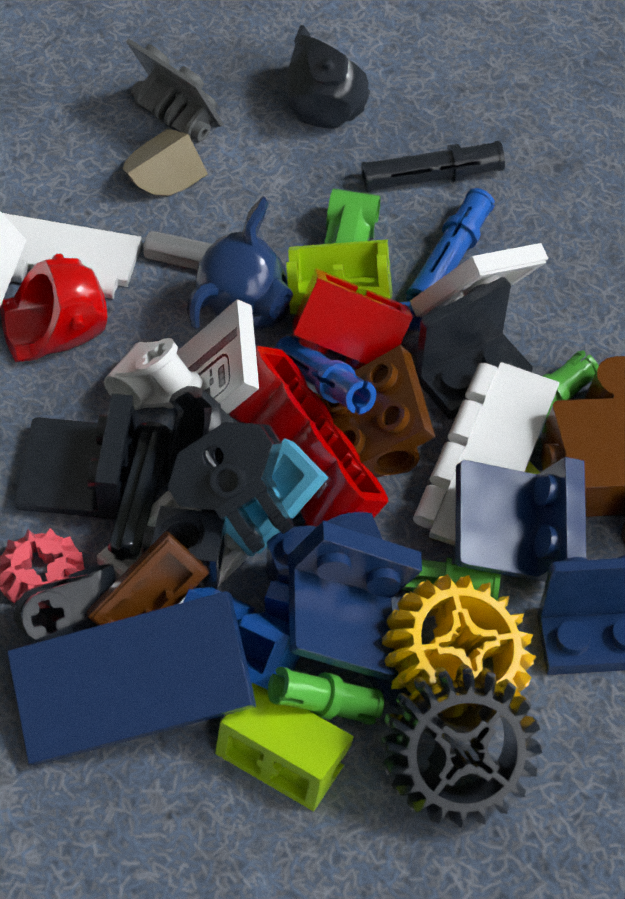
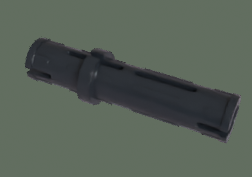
M499 141L462 148L459 144H451L447 146V150L408 155L374 162H361V175L366 192L452 178L453 182L463 181L465 175L496 170L504 171L505 169L504 150L502 143Z

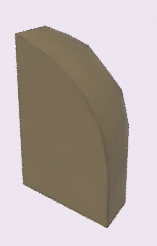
M166 129L135 150L124 162L123 166L125 174L134 185L153 195H173L187 189L208 175L189 134L171 129Z

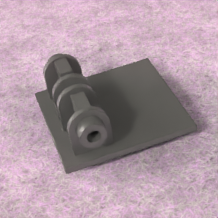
M131 39L126 41L148 73V77L144 82H136L131 89V96L134 97L136 105L155 115L160 121L164 118L166 125L172 126L176 131L189 134L191 140L194 138L199 141L206 139L210 133L209 124L212 121L220 127L224 125L215 111L218 106L217 102L201 89L204 86V82L197 74L185 66H182L178 71L169 65L170 60L167 56L151 44L143 48Z

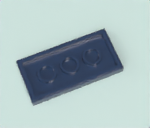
M227 591L8 651L28 763L31 765L55 761L257 707L232 595Z

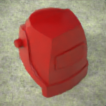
M55 254L52 259L37 263L25 276L15 296L4 299L0 307L4 337L15 362L38 360L47 354L66 351L82 345L102 334L107 324V305L95 272L92 268L83 265L78 258H64L63 254Z

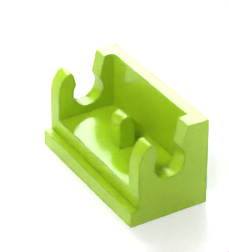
M388 239L294 246L288 249L289 262H286L288 287L294 294L289 304L290 314H296L315 268L358 285L357 293L364 295L368 289L392 299Z
M252 683L257 707L228 714L221 720L215 754L314 812L345 766L340 761L352 746L354 736L309 710L271 703L268 698V690Z

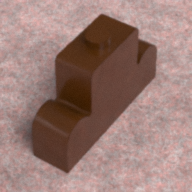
M625 356L606 358L599 364L584 399L555 401L540 434L543 447L541 453L543 470L564 457L584 461L586 517L625 515ZM624 521V523H623V525H622V528H621V537H622L624 543H625V521Z

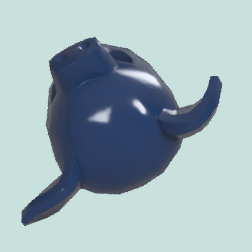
M264 196L248 212L242 232H234L218 238L206 250L199 262L195 281L196 289L192 292L187 305L189 320L193 328H200L199 313L205 306L218 316L237 299L251 305L253 315H261L253 317L254 330L272 327L286 318L290 308V301L294 295L288 287L286 269L276 253L257 235L268 207V202Z

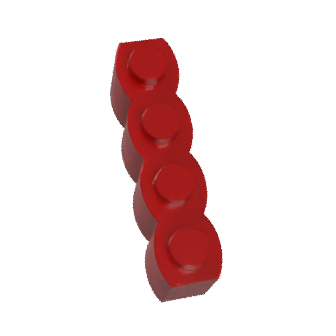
M256 346L259 389L232 410L229 415L238 422L271 425L281 442L284 438L295 442L328 477L300 510L306 521L305 526L317 527L323 520L328 521L336 516L351 512L372 513L375 518L389 502L380 482L361 463L355 447L347 436L333 423L327 407L307 386L302 372L294 361L281 349Z

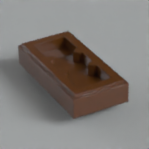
M166 530L87 610L88 618L97 626L177 605L186 597L188 589H194L208 575L209 571L202 562Z

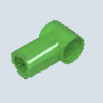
M333 188L327 211V235L324 244L374 239V226L379 218L381 196Z

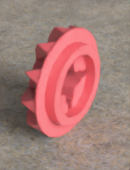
M51 528L46 533L34 534L28 529L23 538L17 541L8 540L6 550L0 556V590L6 598L15 603L23 592L31 588L64 579L72 573L84 570L82 552H79L70 536L66 538L57 536ZM37 552L39 558L42 557L43 562L48 564L47 573H45L47 581L42 582L40 575H37L34 569H30L34 559L33 553ZM42 602L38 603L39 609L50 608V606Z

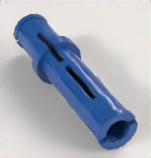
M473 188L467 192L466 198L456 214L446 219L442 226V237L431 255L427 258L413 284L406 291L407 301L412 300L457 268L466 251L476 246L481 236L480 228L495 207L493 205L495 201L491 194L480 188Z
M285 336L276 343L275 349H281L290 358L293 357L292 360L302 372L305 380L313 385L317 393L326 401L341 403L350 412L355 413L356 410L358 414H363L373 407L377 394L375 387L370 382L356 376L353 368L347 363L340 360H330L322 355V353L300 345L298 343L299 338L295 336L294 339L291 336Z

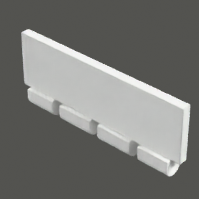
M3 213L27 239L11 278L12 282L22 283L28 270H31L37 263L52 259L55 254H63L64 258H78L83 265L93 269L105 298L114 299V293L118 285L128 287L142 245V237Z
M500 362L499 367L487 363H479L465 394L468 400L462 401L448 434V439L451 442L444 444L431 474L430 482L433 485L426 486L413 517L416 524L431 530L429 537L455 546L456 465L459 462L470 460L525 472L557 392L558 381Z

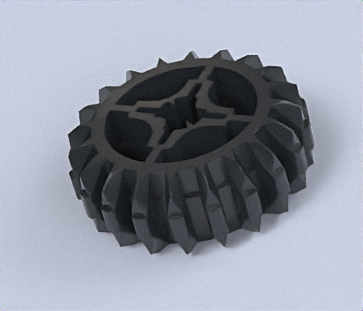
M461 664L457 669L455 680L452 681L444 667H437L435 670L436 685L430 687L422 677L415 678L414 686L420 694L414 700L407 694H398L396 701L405 711L404 714L392 713L386 715L385 723L397 733L386 735L380 739V745L383 750L392 754L382 762V765L387 775L396 776L391 784L395 793L398 796L409 795L407 804L413 812L418 813L427 807L429 819L437 824L449 812L450 820L454 826H459L460 828H462L466 821L467 813L472 812L479 824H486L488 817L486 808L494 805L501 814H507L509 808L503 798L511 792L516 797L525 798L526 790L518 782L521 776L527 778L537 777V768L526 758L542 753V745L536 739L530 738L540 730V724L535 717L526 716L531 708V704L523 695L514 697L516 686L508 679L499 681L496 684V675L490 669H482L474 679L472 669L466 664ZM457 704H478L476 708L469 706L463 714L454 718H447L438 714L444 709ZM501 717L504 729V743L501 754L496 761L488 753V744L496 732L493 725ZM425 729L435 739V748L427 759L430 762L429 767L421 774L417 765V746L420 736ZM443 733L448 734L455 741L459 739L465 743L470 742V746L479 757H475L467 750L452 749L451 743ZM477 774L482 776L472 783L453 786L464 775Z

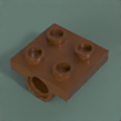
M399 345L355 370L356 376L370 382L376 389V401L369 411L358 414L355 410V413H352L341 403H331L323 399L318 393H315L327 407L333 423L347 436L355 447L361 463L375 477L410 472L417 466L420 460L417 447L435 438L411 353Z

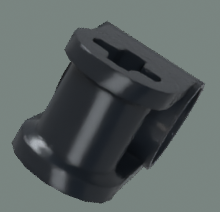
M103 564L72 573L64 579L23 592L16 600L13 608L14 621L18 629L33 639L42 642L96 627L97 625L88 618L87 610L117 581L113 564ZM39 602L54 608V613L46 617V627L31 621V616L39 613Z

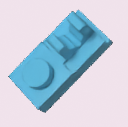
M284 438L272 474V479L278 486L273 491L286 512H288V515L294 518L328 477L295 442ZM257 500L246 507L245 511L262 533L265 547L256 552L261 554L267 547V541L280 531L271 524L266 512ZM226 518V532L248 556L253 557L256 553L249 550L229 519Z

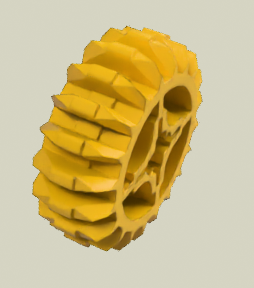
M448 574L440 576L433 584L429 580L419 583L413 592H410V594L406 593L398 601V610H394L386 621L391 630L383 636L382 644L388 648H394V651L384 661L387 667H395V670L399 673L392 681L391 689L406 687L411 693L409 697L414 700L420 694L414 686L415 678L422 677L431 687L437 684L435 670L437 667H444L453 681L459 666L466 664L472 669L475 679L483 669L482 662L488 657H493V673L496 675V684L499 681L508 679L516 686L514 697L521 696L520 692L529 685L532 678L526 670L533 665L536 657L524 650L531 643L533 634L521 632L517 628L523 621L524 613L510 615L505 609L508 606L509 596H502L497 600L490 596L491 582L482 584L475 590L470 575L461 577L455 584ZM435 616L437 627L433 630L434 639L429 644L422 645L421 632L424 619ZM457 704L444 709L440 713L444 717L454 718L463 714L469 706L476 708L478 704Z

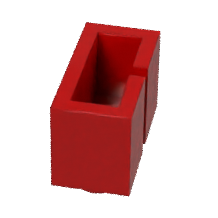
M315 268L292 322L293 335L300 337L298 340L300 345L309 347L322 354H326L328 349L345 355V362L356 369L401 345L413 318L408 306L368 289L364 295L357 293L358 285Z

